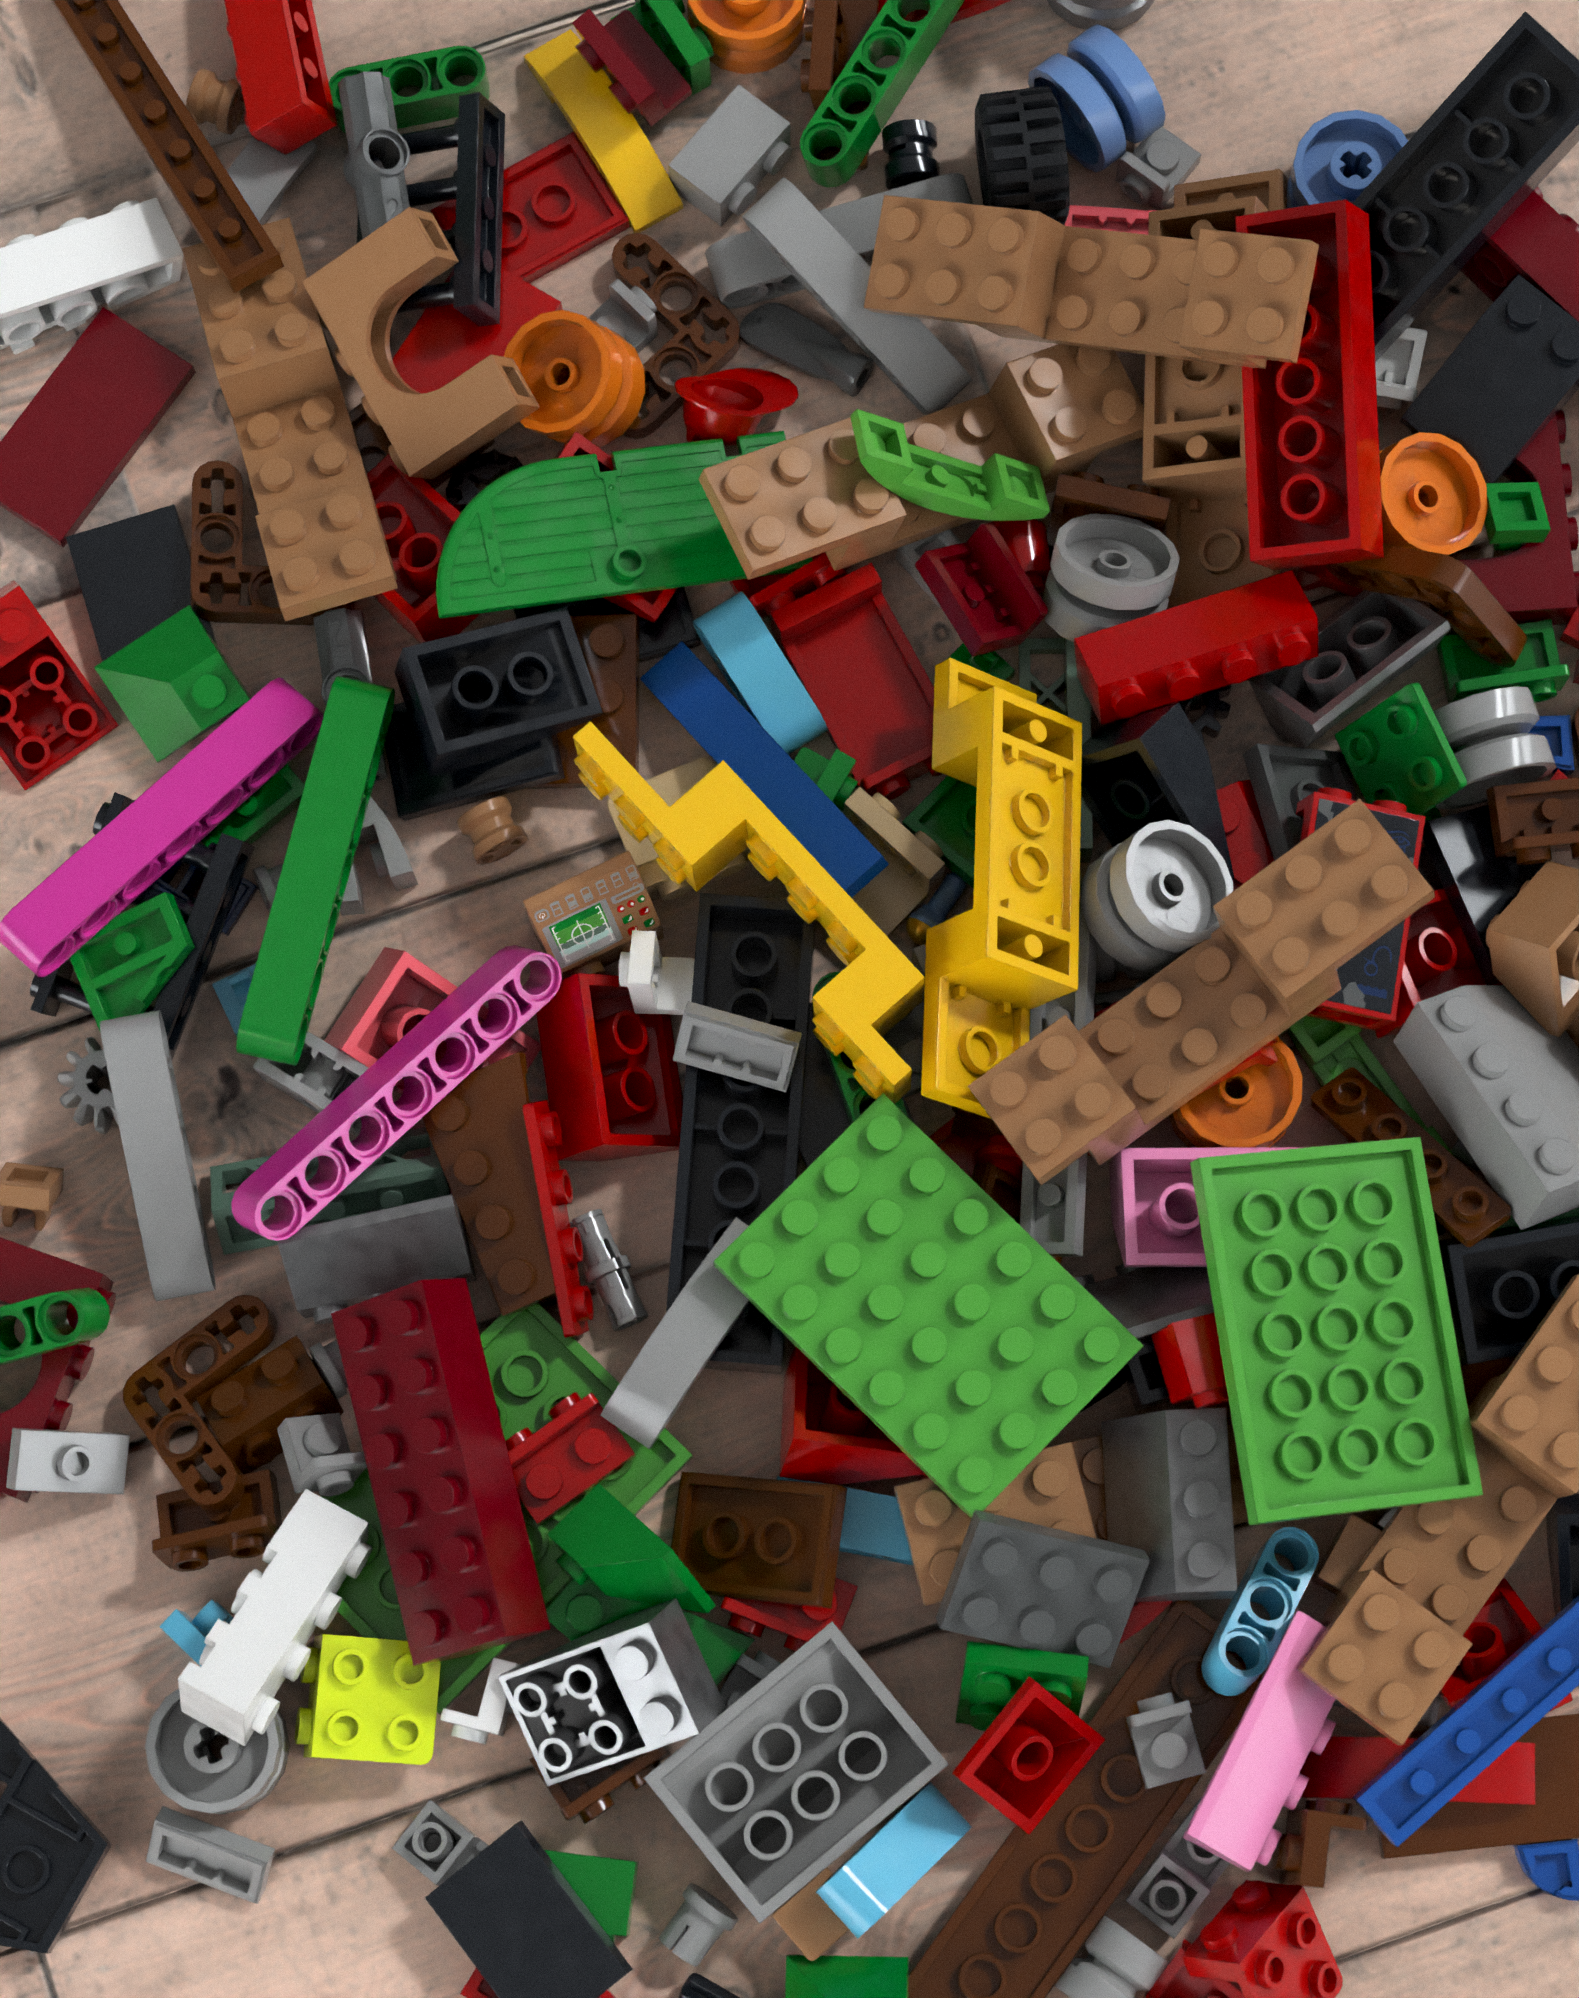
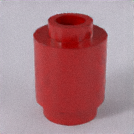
M1038 519L992 521L1038 594L1042 593L1048 573L1051 570V555L1045 524L1038 521Z

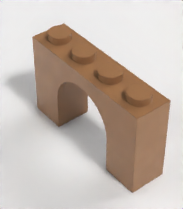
M411 207L402 211L306 278L302 283L312 299L311 307L317 310L321 326L329 330L338 346L335 349V356L340 366L348 375L355 377L365 395L361 398V402L366 413L374 423L382 426L390 440L391 445L388 446V451L393 462L404 474H408L409 477L433 480L539 409L540 406L512 358L491 354L445 386L429 393L421 394L415 391L400 377L390 352V331L397 311L414 292L459 262L433 214Z

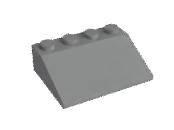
M1463 985L1417 1002L1393 1042L1497 1195L1511 1207V1215L1520 1229H1526L1578 1208L1579 1048L1565 1030L1560 1037L1549 1034L1504 985Z
M831 1622L716 1717L700 1734L692 1737L645 1776L644 1780L760 1924L949 1764L841 1631Z

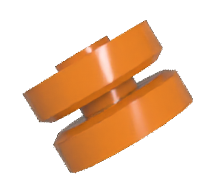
M687 0L688 22L691 29L699 26L704 31L714 51V56L710 57V61L719 68L740 74L765 72L787 61L802 43L807 0Z
M566 310L541 313L522 325L507 345L504 357L514 359L540 406L539 409L519 421L526 428L546 435L548 438L563 445L575 432H578L597 447H604L623 435L638 416L645 395L644 367L635 347L611 329L600 326L597 322L584 315Z
M1418 432L1379 451L1383 544L1440 553L1447 556L1468 547L1483 529L1488 511L1487 486L1479 466L1465 448L1442 434Z
M1278 1036V1042L1271 1045L1278 1062L1269 1067L1260 1063L1255 1064L1196 1095L1169 1115L1175 1134L1188 1148L1274 1147L1283 1138L1302 1101V1073L1293 1051ZM1231 1086L1239 1089L1238 1098L1240 1099L1230 1097L1226 1092L1227 1087Z

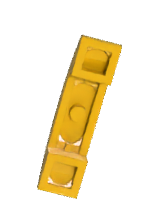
M570 29L524 55V61L552 104L556 102L597 166L608 187L628 217L630 227L634 233H641L683 209V203L632 113L628 114L608 89L612 82L604 70L601 69L595 73L580 55L575 46L581 40Z

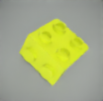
M330 1634L314 1636V1646L308 1647L311 1649V1654L300 1673L301 1683L310 1684L308 1708H298L295 1725V1744L304 1745L303 1757L413 1765L428 1763L433 1756L441 1661L413 1666L408 1641Z

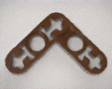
M633 233L621 238L613 248L612 262L615 277L622 281L629 289L634 286L642 289L657 307L655 312L656 318L674 334L666 344L643 364L645 383L650 381L657 393L645 405L647 417L641 419L637 416L623 434L628 438L639 439L655 432L684 404V398L676 392L675 386L665 383L660 377L662 367L669 361L678 360L683 361L692 370L690 377L718 372L738 352L741 337L738 320L731 311L657 241L646 234ZM632 253L635 257L639 258L645 253L647 254L648 268L657 277L652 287L650 276L641 267L635 266L628 270L627 255ZM679 286L690 292L692 301L688 307L683 310L672 311L663 306L660 302L661 296L670 287ZM702 307H706V309L702 310L703 322L714 331H718L722 327L726 328V342L724 344L716 340L711 341L708 345L705 343V329L695 320ZM645 384L643 401L650 396L647 384ZM658 395L666 399V401L661 402Z
M220 460L209 461L197 469L192 481L190 599L192 608L198 616L206 621L215 623L314 625L313 618L324 614L325 611L341 608L354 610L355 601L285 622L280 607H268L261 603L257 592L262 586L273 583L269 566L243 565L242 475L236 467ZM212 480L223 481L224 489H226L223 494V513H212V492L210 490ZM209 530H224L233 539V545L223 553H213L203 547L201 537ZM215 583L222 584V591L226 593L222 597V603L218 604L211 603L210 595L207 594L210 591L211 584ZM241 583H249L247 598L249 606L241 605Z
M1383 544L1384 558L1326 565L1331 574L1349 586L1430 602L1468 647L1479 657L1492 664L1509 668L1515 666L1527 643L1528 638L1475 573L1468 566L1450 556Z
M249 1294L239 1295L226 1302L136 1370L127 1379L123 1388V1401L127 1410L185 1492L204 1511L213 1514L224 1513L234 1508L244 1493L245 1480L237 1465L221 1446L219 1440L193 1406V1403L197 1401L196 1398L224 1381L266 1349L274 1340L277 1332V1320L273 1312L262 1300ZM247 1314L254 1319V1324L257 1327L250 1334L242 1330L239 1322ZM220 1332L234 1347L229 1352L215 1338ZM199 1347L213 1348L214 1360L206 1371L199 1374H192L187 1371L186 1361L195 1349ZM151 1386L158 1390L159 1398L171 1411V1413L163 1418L147 1403V1396L144 1392ZM190 1425L196 1427L198 1436L195 1445L185 1453L176 1454L171 1452L169 1441L172 1434L182 1426ZM204 1461L221 1477L220 1481L224 1488L217 1494L208 1489L209 1484L196 1468Z

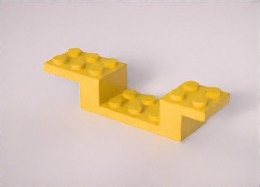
M948 658L935 665L932 770L977 787L974 897L972 909L926 929L921 1095L991 1119L968 1085L1030 1041L1031 1009L1078 990L1082 722L1037 704V694L955 659Z
M591 721L573 736V740L578 754L574 762L581 770L578 774L579 778L600 801L607 795L613 800L614 806L620 813L617 816L618 821L638 843L647 837L659 855L656 858L657 863L673 882L680 885L686 880L697 892L748 847L751 852L747 857L762 876L768 881H772L777 876L790 892L786 899L798 915L808 924L812 923L815 919L820 922L830 936L826 943L847 967L812 997L814 1012L812 1021L816 1025L813 1032L834 1056L837 1057L843 1051L853 1061L852 1064L856 1069L853 1076L872 1098L876 1100L884 1093L894 1104L911 1090L912 1069L882 1036L923 1001L925 977L724 760L669 807Z

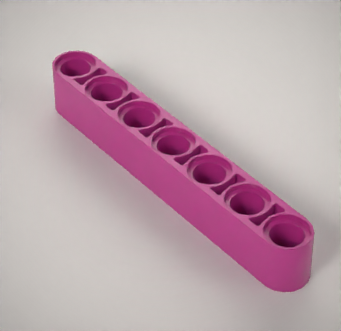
M283 678L272 680L15 905L0 922V943L38 977H45L54 972L189 852L191 848L198 844L300 753L319 733L324 713Z
M518 945L506 946L496 952L241 1183L234 1192L231 1202L232 1214L236 1222L242 1227L274 1241L286 1240L296 1234L555 996L562 981L561 968L557 960L550 954ZM529 963L530 976L522 986L520 983L521 971ZM487 1001L489 1005L487 1018L483 1023L479 1024V1009ZM446 1040L447 1050L445 1056L437 1063L435 1060L437 1046L441 1041ZM403 1078V1094L397 1101L393 1102V1088L398 1080ZM360 1117L362 1122L361 1131L356 1139L350 1142V1126ZM317 1157L319 1164L317 1173L313 1178L306 1181V1167L313 1158ZM274 1196V1211L269 1218L262 1221V1206L268 1199Z

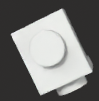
M1408 327L1375 363L1377 406L1401 409L1402 400L1415 401L1418 391L1416 386L1428 334L1427 330Z
M632 930L630 952H621L619 984L620 987H628L634 1012L637 1014L683 1015L688 1001L691 1002L695 959L662 957L656 931Z
M493 1657L478 1717L443 1708L440 1720L454 1724L451 1736L485 1745L489 1733L503 1736L509 1713L514 1714L498 1676L519 1666V1664Z

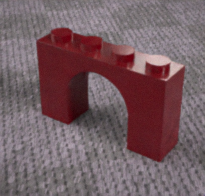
M1560 410L1503 474L1513 483H1539L1551 529L1544 542L1526 543L1520 549L1500 557L1459 560L1475 573L1517 624L1550 619L1552 625L1568 624L1578 607L1577 605H1579V571L1573 570L1571 552L1576 551L1578 547V526L1575 517H1567L1565 497L1571 496L1572 473L1569 463H1561L1559 444H1564L1566 439V420L1563 410ZM1429 602V608L1438 615L1442 616L1437 611V609ZM1450 626L1451 629L1449 630V632H1456V631Z
M0 1237V1304L9 1305L57 1291L91 1288L98 1291L106 1299L111 1315L116 1300V1293L111 1291L114 1282L106 1275ZM70 1303L67 1309V1320L75 1330L78 1323V1313ZM91 1341L42 1354L40 1372L31 1391L13 1408L0 1413L1 1494L28 1503L32 1491L6 1488L12 1428L66 1429L73 1409V1404L67 1402L75 1380H84L93 1361L94 1348L89 1347Z

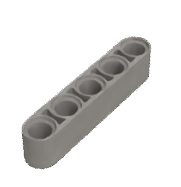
M949 173L819 210V212L871 267L884 195L973 204L964 176L959 173ZM752 230L719 240L706 249L705 256L719 300L728 309L749 306L806 289Z
M782 177L742 216L754 234L924 415L942 410L972 381L964 367L918 317L876 313L864 308L871 267L788 179Z
M160 1010L100 1021L103 1051L155 1300L162 1301L216 1290L213 1263L162 1014Z

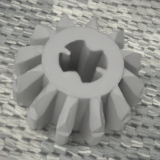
M93 1037L85 1039V1048L88 1055L83 1059L77 1052H67L66 1059L76 1069L75 1072L64 1071L58 1074V1082L63 1086L71 1088L60 1097V1102L65 1108L77 1107L73 1120L80 1126H84L94 1119L95 1130L100 1134H106L110 1129L113 1117L117 1124L118 1120L112 1092L107 1089L102 1090L97 1085L99 1079L104 1075L109 1078L104 1051Z

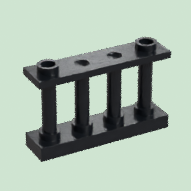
M480 92L459 96V118L456 119L454 125L401 134L408 144L410 155L458 147L457 170L454 172L453 177L408 184L406 187L410 207L456 199V223L452 225L451 229L443 230L442 232L459 262L454 265V276L451 277L450 282L423 286L404 301L397 313L453 305V308L479 327L500 324L505 114ZM369 154L374 164L383 168L381 161L376 156ZM359 214L357 217V243L362 240Z
M115 792L111 803L105 802L98 811L93 826V834L96 835L135 800ZM224 833L221 834L218 844L212 842L207 847L198 843L179 860L200 868V875L205 876L197 898L191 896L186 901L174 896L195 948L160 991L155 1006L149 1005L144 1012L160 1010L172 1060L255 848L251 844ZM149 886L130 904L137 906L164 892ZM70 958L51 974L45 977L34 976L30 988V996L35 997L30 1010L56 1017L61 1002L92 1013L81 985L70 980L74 971Z

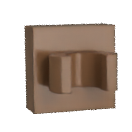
M6 1162L0 1170V1206H4L1 1215L4 1226L12 1227L18 1219V1208L30 1209L35 1215V1230L42 1231L50 1219L51 1207L63 1191L64 1169Z

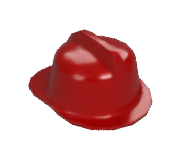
M735 368L703 376L684 377L678 379L674 384L676 392L684 398L683 420L687 428V442L722 438L724 447L737 446V436L755 434L765 414L793 405L799 396L797 386L790 379L778 373L757 368Z

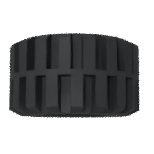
M1049 86L980 94L975 107V141L983 205L1040 211L1065 225L1070 207L1069 171L1061 113L1053 92Z

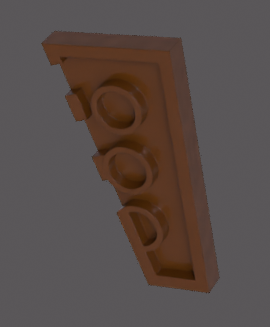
M517 1052L470 1073L422 1117L502 1316H510L556 1295L523 1114V1104L533 1103L529 1101L525 1075L528 1074L526 1055L523 1052Z

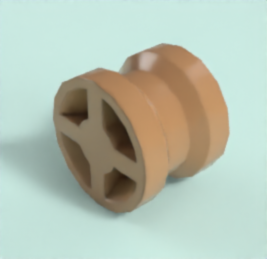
M201 68L190 86L186 108L196 124L213 123L218 131L232 135L237 129L245 109L242 88L235 78L226 82L218 79L215 72Z
M505 796L486 800L466 811L457 820V825L462 835L469 836L474 844L472 854L477 864L484 865L500 860L518 850L528 840L523 827L514 824L511 818L513 809L508 798Z

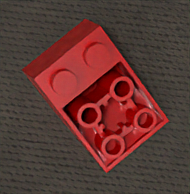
M12 580L0 589V757L26 791L119 725L20 585L15 580Z

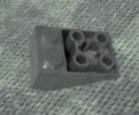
M676 1598L624 1616L498 1676L547 1786L698 1735L726 1708Z

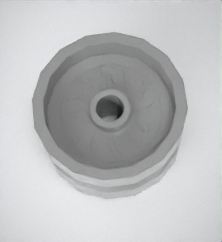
M1088 514L1072 518L1059 528L1050 562L1051 570L1048 573L1042 597L1048 608V614L1044 617L1046 623L1060 636L1074 642V638L1166 610L1169 603L1168 597L1171 595L1180 560L1174 543L1159 530L1139 520L1116 514Z
M1513 686L1490 690L1452 702L1433 711L1467 780V785L1436 805L1437 809H1456L1487 802L1486 790L1492 786L1538 782L1551 774L1557 767L1546 737L1529 733L1540 717L1528 687Z
M1172 820L1153 822L1132 834L1124 842L1117 844L1102 854L1088 866L1081 883V910L1089 932L1107 954L1125 966L1147 971L1166 967L1197 943L1211 939V933L1220 927L1213 906L1234 891L1233 881L1225 859L1210 839L1190 825Z
M177 1689L163 1700L150 1720L145 1743L149 1772L163 1794L185 1809L211 1814H227L249 1809L270 1795L285 1773L290 1743L286 1721L279 1710L264 1734L254 1731L245 1746L228 1737L229 1744L221 1748L223 1758L219 1759L212 1754L211 1743L215 1737L225 1735L181 1712L179 1689Z

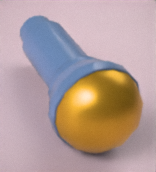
M953 871L951 874L946 875L928 904L923 905L908 916L906 930L909 938L914 943L926 946V929L946 921V916L965 890L966 882Z

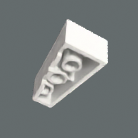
M157 197L141 203L135 200L127 201L113 208L110 213L91 219L84 217L74 218L65 222L57 230L39 236L32 234L22 235L11 240L5 247L0 248V350L10 346L14 355L34 347L33 338L48 328L58 325L65 327L66 331L85 324L86 320L95 314L98 306L107 303L109 308L115 310L180 281L183 251Z
M307 1489L304 1490L265 1549L262 1561L268 1563L265 1571L262 1573L254 1569L251 1573L249 1572L238 1588L236 1598L231 1607V1612L235 1616L230 1624L220 1619L216 1621L205 1638L204 1643L206 1646L199 1660L201 1667L189 1661L179 1676L181 1712L243 1746L247 1744L254 1731L264 1734L280 1706V1701L274 1699L285 1678L292 1682L298 1678L309 1659L311 1649L305 1645L316 1626L323 1630L329 1626L342 1602V1597L336 1595L347 1575L356 1579L369 1559L373 1547L366 1544L368 1541V1522Z

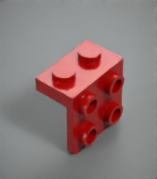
M1245 1880L1242 1885L1236 1888L1232 1897L1212 1921L1203 1927L1200 1935L1181 1956L1190 1976L1238 1982L1245 1998H1335L1343 1984L1341 1972L1304 1886L1271 1883L1261 1880Z

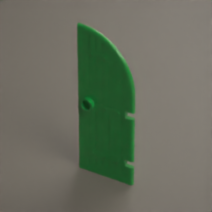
M777 431L737 436L736 442L739 455L726 457L723 440L719 438L612 451L611 459L614 469L612 471L600 472L597 455L587 454L542 460L506 473L486 486L467 504L454 522L446 538L440 555L436 579V600L439 618L747 579L699 481V477L705 468L785 441V432ZM812 557L758 577L792 573L813 561Z

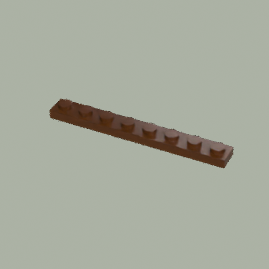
M51 0L233 292L236 293L284 267L277 249L118 0Z

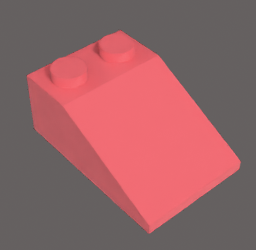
M384 947L324 1041L370 1068L458 987L406 951ZM484 1005L480 1007L478 1012L479 1024L484 1022L489 1012V1008ZM518 1029L471 1073L517 1052L525 1053L528 1069L541 1050V1044ZM446 1040L441 1041L437 1046L435 1052L437 1063L445 1056L447 1050ZM403 1078L398 1080L393 1088L400 1095L404 1091Z

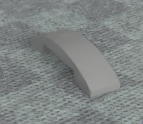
M738 1218L734 1219L682 1289L600 1414L648 1449L652 1448L684 1401L683 1397L749 1303V1300L713 1265L714 1260L749 1227Z

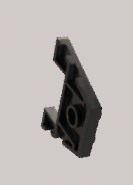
M0 1718V1780L7 1784L0 1797V1945L48 1954L55 1947L112 1844Z

